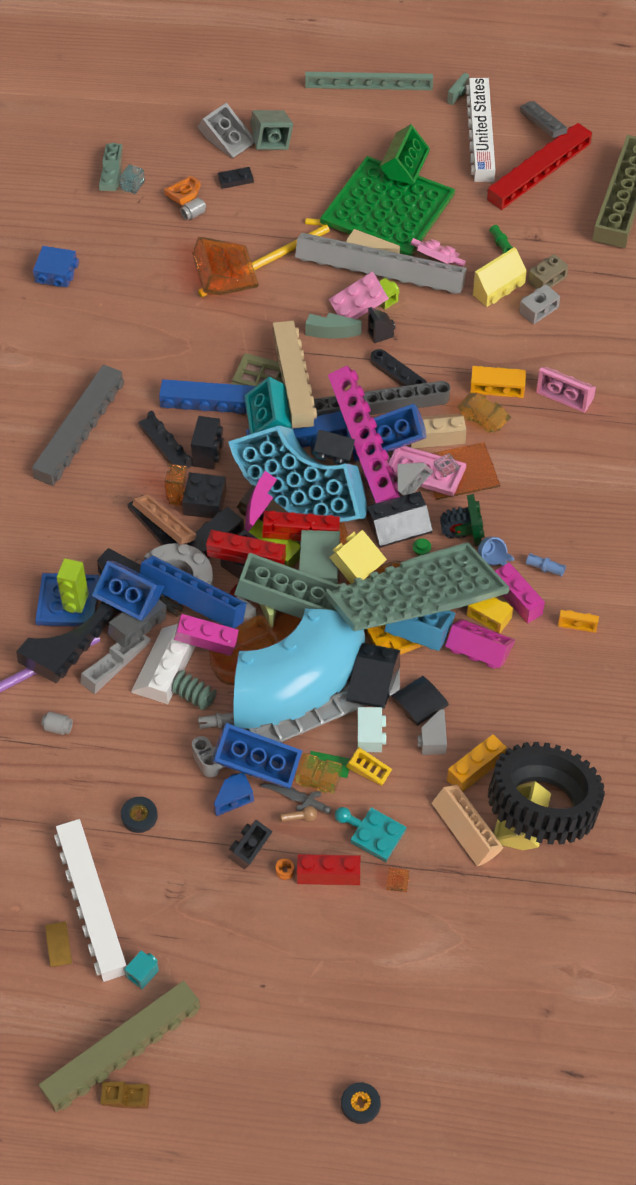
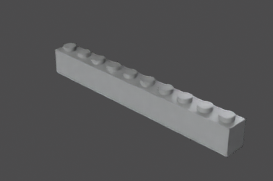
M301 233L297 238L295 257L300 258L302 261H314L319 265L328 264L334 268H346L352 272L360 271L367 275L373 271L375 275L382 276V278L397 279L402 283H415V285L421 287L429 286L434 290H447L452 294L461 293L464 288L467 268L307 233Z

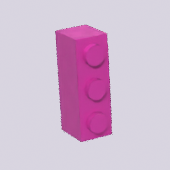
M510 563L495 571L509 586V592L504 594L503 597L527 624L543 615L545 602Z
M181 614L174 640L231 656L239 630Z

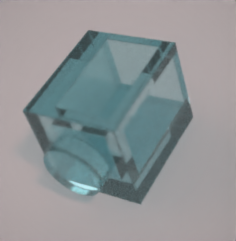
M130 164L120 176L121 189L136 194L145 182L144 169Z

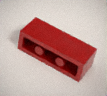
M298 854L297 884L360 885L361 855Z

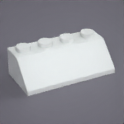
M178 624L161 629L135 682L132 693L169 704L174 693L173 683L177 675L182 670H185L196 647L174 640Z

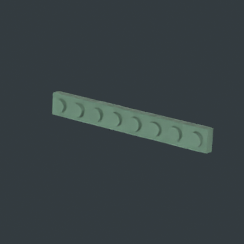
M305 72V88L433 90V74Z

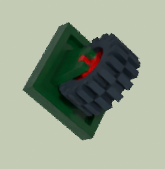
M474 494L467 495L468 507L463 509L462 507H458V509L454 507L451 511L449 509L446 510V513L443 512L442 516H440L442 534L447 538L450 536L451 539H454V537L460 539V536L464 538L466 535H473L474 546L476 547L482 542L481 538H485L480 503L475 501Z

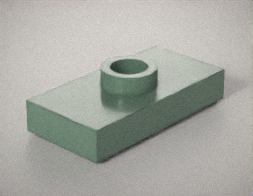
M463 73L449 89L447 104L453 105L460 96L464 95L466 85H469V74Z

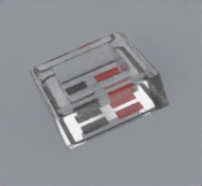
M450 453L434 461V466L443 477L459 470L458 463Z

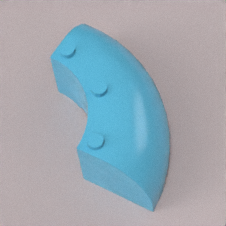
M279 425L228 441L236 463L243 472L242 474L252 486L257 484L264 471L277 479L268 494L273 497L272 500L289 513L340 516V522L365 518L367 503L359 467L350 464L326 466L317 462L300 446L293 429Z
M305 608L300 624L284 640L259 650L239 651L234 685V726L239 728H259L260 725L270 723L278 725L280 721L287 719L295 720L304 716L305 712L323 706L330 700L332 695L336 692L339 693L345 687L347 680L352 675L361 644L365 643L364 630L353 631L337 611Z

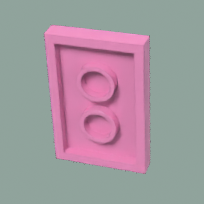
M372 271L331 297L329 301L337 315L358 319L368 312V308H375L389 298Z

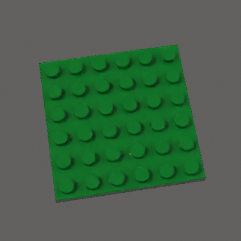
M366 156L321 216L320 223L349 235L356 229L399 245L400 254L412 256L417 249L416 246L411 245L412 239L415 238L422 242L455 195V189L419 175L414 184L391 180L381 170L380 165L382 161Z

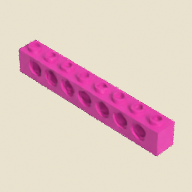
M345 366L328 374L352 439H355L354 446L375 502L380 503L401 497L398 491V482H395L393 477L395 476L394 469L387 462L389 456L381 446L383 440L380 434L376 433L375 428L377 425L374 418L370 417V406L363 399L365 393L361 385L358 386L357 380L359 378L356 371ZM351 385L350 389L345 391V388ZM357 400V403L351 407L352 402ZM363 416V419L357 423L358 418ZM369 432L368 437L363 439L364 434ZM375 448V452L369 455L370 450ZM381 464V468L375 471L376 466ZM384 481H387V485L385 487H381L382 483Z

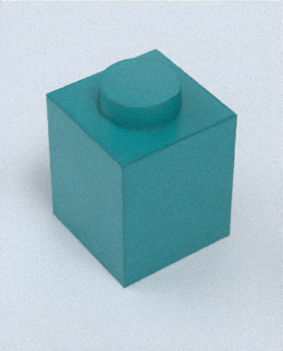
M141 950L124 969L126 978L143 990L159 972L158 960L152 954H146Z

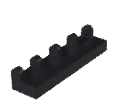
M149 411L147 418L138 422L140 429L177 474L193 466L192 457L186 454L182 445L176 442L172 433H169L164 427L163 422L156 418L155 413Z

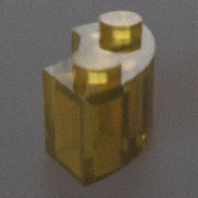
M469 393L457 406L467 421L478 423L487 433L499 431L511 418L497 402L493 404L486 399L485 395L479 393Z

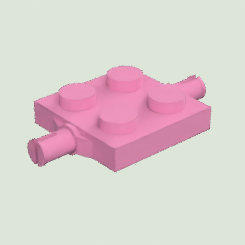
M413 238L411 241V245L418 247L417 251L442 262L457 264L461 267H464L466 261L458 258L460 253L455 252V248L450 246L444 247L437 240L431 239V241L421 242Z

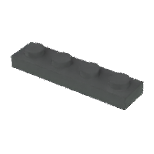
M530 101L520 106V112L552 138L567 133V127L535 101Z

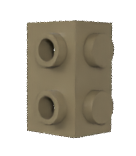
M553 254L529 270L528 283L536 289L541 288L545 284L552 288L567 277L569 265Z

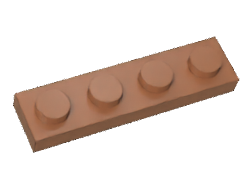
M149 494L134 498L133 505L177 543L182 545L195 540L196 533Z

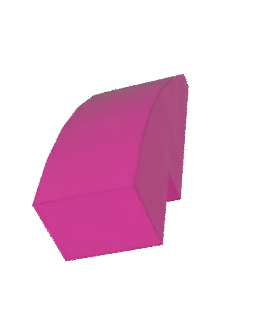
M264 471L255 485L249 499L245 519V530L248 532L273 499L268 492L277 479Z

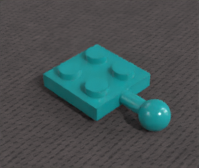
M339 807L335 811V819L338 822H348L358 828L352 836L350 843L385 863L407 829L406 826L372 807L363 821L352 816L350 810L346 807Z

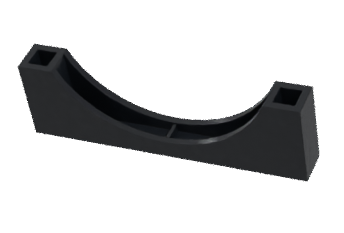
M107 548L97 560L100 576L107 561H116L140 573V564L110 548ZM102 601L96 612L84 624L68 633L50 638H27L16 651L18 663L56 684L61 678L66 676L68 669L78 662L80 655L90 648L94 638H98L101 635L105 626L109 625V622L121 610Z

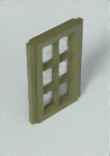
M245 353L231 384L257 386L268 377L283 383L279 362Z

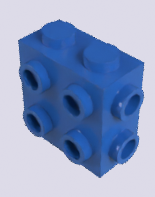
M42 246L33 269L35 282L68 288L70 281L74 279V270L79 265L76 251Z

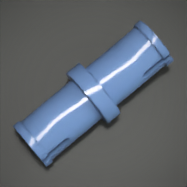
M532 553L528 555L526 565L539 568L545 573L548 571L560 577L564 575L566 565L553 562L548 557L542 558Z

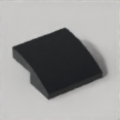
M423 675L391 695L393 702L405 711L406 717L417 726L435 715L440 709L449 706L448 701L440 691Z

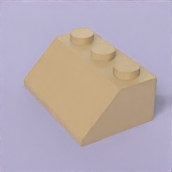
M458 413L422 417L427 437L412 443L411 448L465 444L467 430L464 416Z

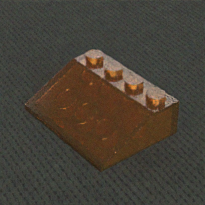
M198 236L192 255L204 293L224 295L258 287L259 284L246 245Z

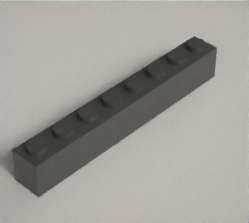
M102 365L33 465L34 479L54 486L57 480L61 479L63 471L66 467L70 466L72 458L79 452L82 443L88 439L92 428L97 426L99 418L105 414L109 403L114 401L116 393L122 389L124 385L122 371Z

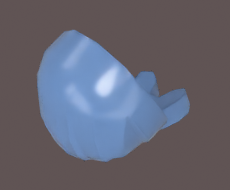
M486 537L478 546V554L489 565L501 564L504 566L507 564V561L515 560L512 555L507 554L506 544L498 537Z

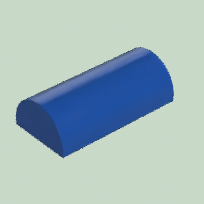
M415 404L374 418L377 425L375 428L376 433L380 434L383 440L381 446L386 452L421 441L427 437L422 416ZM346 427L347 433H348V437L351 438L350 433H349V430H348V428ZM369 432L364 434L363 439L368 437ZM353 445L352 452L354 460L358 463L360 462V459L356 452L355 446ZM375 448L370 450L369 455L375 452Z
M226 723L217 741L212 762L290 789L303 750Z

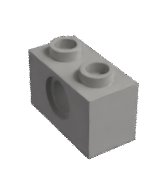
M545 284L521 300L519 313L534 325L559 308L560 295Z

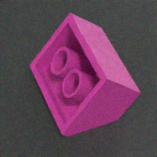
M461 619L452 625L445 647L450 648V651L455 654L463 653L468 655L470 660L483 661L486 663V666L496 669L504 665L515 639Z

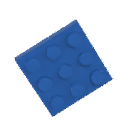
M42 573L35 620L36 625L79 627L96 612L97 598L93 597L92 594L100 578L99 575L85 574L89 596L82 613H71L63 609L57 582L58 574Z

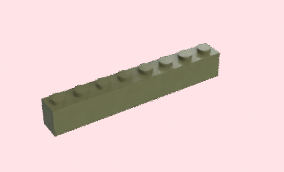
M183 980L38 1084L41 1093L55 1112H58L60 1109L65 1110L78 1096L86 1095L93 1085L104 1082L115 1069L120 1070L133 1056L141 1055L151 1043L159 1042L166 1032L177 1029L184 1019L196 1015L200 1009L199 999Z

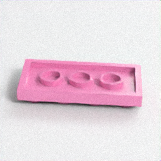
M407 446L395 449L388 463L394 469L395 476L393 477L395 480H398V464L425 463L434 472L420 487L449 496H454L466 470V463L452 459L450 461L448 458ZM447 461L450 462V465L446 466L445 462ZM442 464L445 466L443 469L439 467ZM451 465L454 467V469L452 470L448 468ZM447 468L449 472L444 473L443 470Z

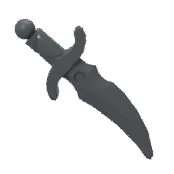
M272 783L260 785L261 787L279 792L293 801L302 802V805L296 807L297 811H302L305 807L312 806L325 814L331 812L329 806L314 800L316 797L321 796L320 791L312 792L308 796L305 792H299L292 787L286 789Z

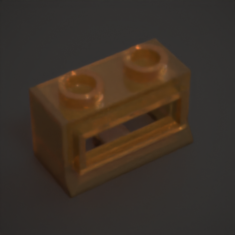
M168 464L169 471H167L165 477L166 498L169 500V504L182 506L186 487L183 486V483H185L187 466Z

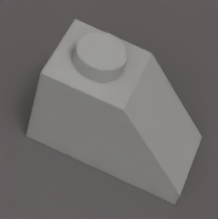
M440 709L421 728V735H417L418 747L422 748V755L446 754L447 738L444 709Z

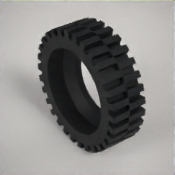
M526 742L523 743L522 748L518 744L513 746V750L508 748L505 754L502 753L497 760L488 788L489 806H493V814H498L497 819L500 822L506 821V828L511 829L514 827L515 834L520 835L523 832L526 834L525 839L528 840L531 839V836L536 837V842L542 843L543 839H546L547 844L553 845L554 841L557 840L560 845L565 844L566 839L569 843L575 842L576 838L580 840L584 837V834L588 835L597 820L605 791H603L604 783H601L602 778L600 775H596L597 770L595 767L589 768L590 762L587 760L582 762V756L578 753L573 756L571 755L572 750L567 748L564 752L560 750L561 746L555 745V748H551L550 743L545 742L543 746H540L539 742H533L532 746ZM529 781H541L552 784L568 795L573 807L556 809L541 806L524 797L516 787Z

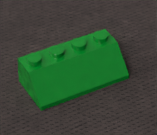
M412 124L396 132L380 165L382 172L389 179L408 184L416 182L430 151L429 146Z

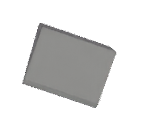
M425 463L398 464V491L403 495L415 493L434 471Z

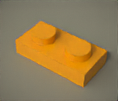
M560 610L558 627L596 633L599 616L590 613H577L571 610Z

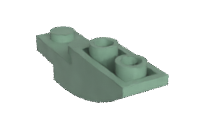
M106 144L99 191H116L119 187L122 144Z

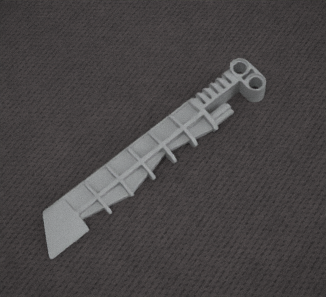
M400 668L389 696L400 690ZM347 680L345 687L339 693L336 692L332 695L327 703L318 709L313 708L305 712V715L292 721L291 719L280 721L278 725L270 723L260 725L259 728L242 729L282 743L358 710V707H365L367 705L346 701L350 681ZM199 736L192 741L194 760L204 776L215 777L219 770L225 766L212 762L215 747L212 746L208 738Z

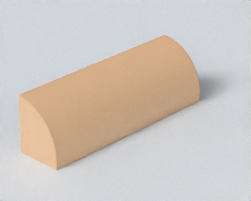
M458 785L443 787L433 800L432 805L476 866L487 863L504 847Z

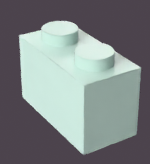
M358 707V747L366 752H382V745H386V733L382 732V727H386V715H382V707Z

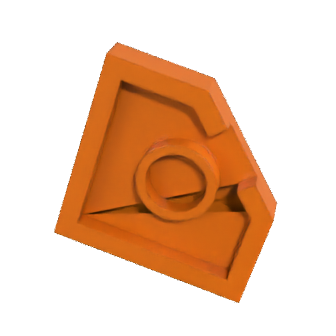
M189 176L163 190L167 197L180 205H184L196 198L201 184L198 179Z

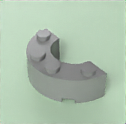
M179 543L166 544L154 548L144 556V560L155 556L214 586L210 561L195 547L187 544L180 545Z

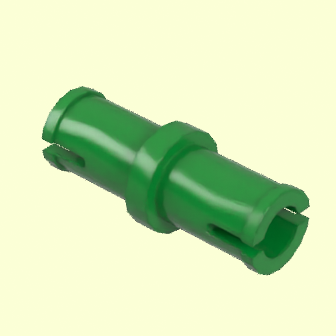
M498 225L490 227L489 232L494 237L495 244L500 246L503 253L513 248L508 241L507 235L500 230Z

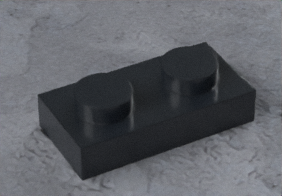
M250 167L218 173L221 189L254 183Z

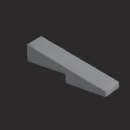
M143 634L135 643L125 648L116 643L110 647L109 654L81 673L80 684L95 695L150 643L151 639Z

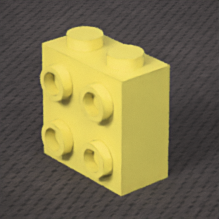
M363 530L357 534L355 531L345 538L347 542L344 545L342 543L338 544L333 549L335 553L329 557L351 584L354 583V579L359 577L364 580L387 560Z

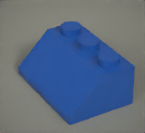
M107 561L92 596L143 621L157 604L165 586L116 561Z

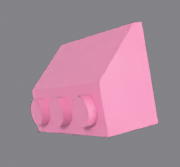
M549 367L540 368L536 393L581 412H586L594 399L595 386Z

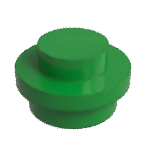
M424 538L417 539L413 543V551L418 556L428 554L431 551V543Z

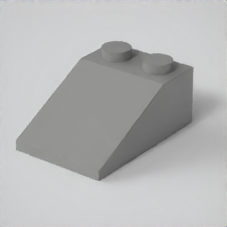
M227 103L204 117L197 126L208 141L232 159L255 143L252 134Z

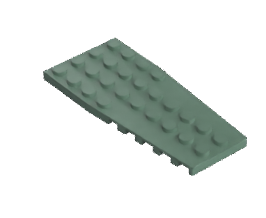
M467 542L406 560L400 563V567H387L385 572L380 574L377 571L370 573V577L364 580L361 577L356 578L354 583L350 585L345 583L339 584L336 590L330 591L326 589L325 597L351 629L358 631L474 604L507 594L509 586Z

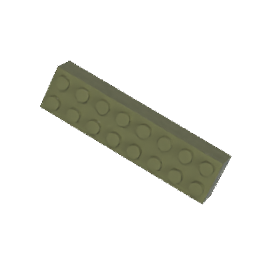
M631 135L626 136L594 227L592 240L626 248L636 219V136Z

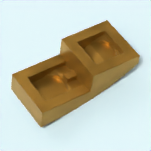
M67 921L45 925L50 966L57 967L73 964Z
M124 1081L103 1082L100 1104L119 1108H148L150 1086L149 1084H126Z

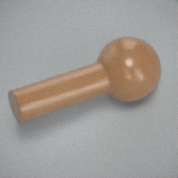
M307 806L302 811L279 814V821L303 819L306 822H312L317 817V811L314 807Z

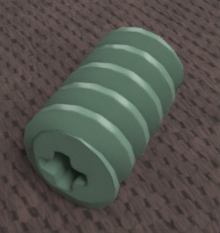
M182 670L173 683L174 694L179 695L188 702H192L194 706H198L201 710L207 709L213 703L217 690L215 689L211 692L212 687L210 685L205 687V682L201 681L199 683L198 678L192 680V674L186 676V671Z

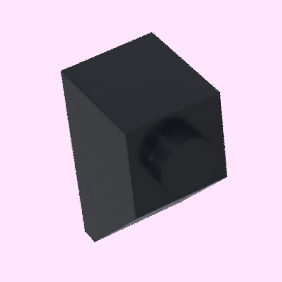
M373 307L368 308L367 331L373 342L378 343L393 338L394 330L396 329L393 319H390L385 312Z

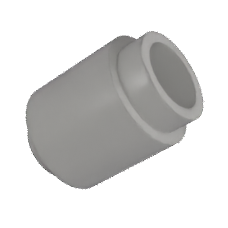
M197 197L184 204L180 211L185 220H192L205 213L206 204Z
M49 711L47 715L43 716L41 725L44 726V731L64 735L70 733L73 719L67 715Z

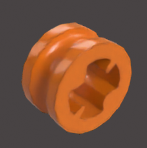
M286 858L280 859L276 863V875L282 880L290 879L294 875L293 862ZM283 866H287L288 870L286 873L283 872Z

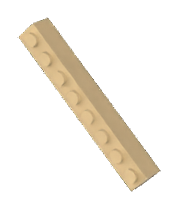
M294 321L273 323V338L282 382L285 384L292 429L314 426V419H317L316 408H313L314 397L310 396L312 395L311 384H307L309 383L308 372L305 373L307 371L306 361H302L304 360V352L300 350L302 345L301 339H298L299 329L298 327L295 328Z

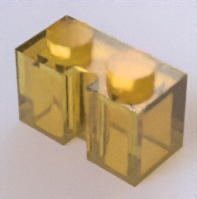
M303 752L295 773L296 783L303 787L316 788L323 793L334 794L342 774V764L327 759L322 761L317 756Z

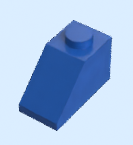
M245 773L233 774L224 780L214 802L216 816L254 802V793Z

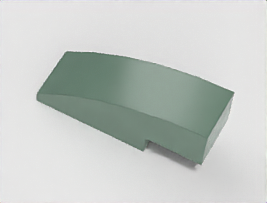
M328 313L326 318L309 314L305 323V335L317 338H347L358 336L362 333V321Z

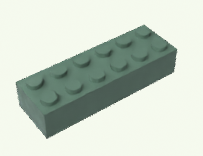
M249 553L234 595L302 619L305 608L337 611L325 597L326 589L330 591L338 589V584Z

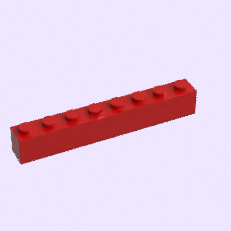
M579 123L569 127L566 134L556 137V139L547 143L541 150L536 151L533 156L525 159L518 167L513 168L507 175L502 176L496 183L491 184L487 190V200L500 210H503L591 144L592 132Z

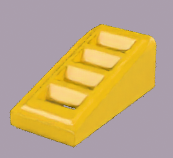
M360 747L356 749L345 766L380 786L384 784L392 771V768ZM358 758L362 759L359 764L356 763ZM365 762L369 763L366 769L363 767ZM372 766H375L376 769L373 773H371L370 770ZM380 769H381V770H383L384 772L382 773V775H381L380 778H379V777H377L376 775L378 774V772H379Z

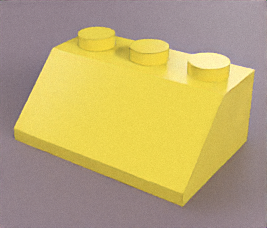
M515 247L475 271L473 296L486 307L496 303L505 295H509L516 288L523 286L526 281L527 271Z
M536 781L516 787L530 801L544 807L549 806L551 793ZM497 819L494 835L501 845L519 850L539 847L540 843L536 842V837L531 836L530 840L525 839V833L521 832L520 835L514 833V827L508 829L505 827L506 821L500 822Z

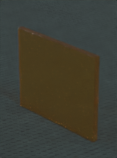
M485 442L431 453L466 463V470L454 496L500 487V482ZM433 491L436 500L454 497Z

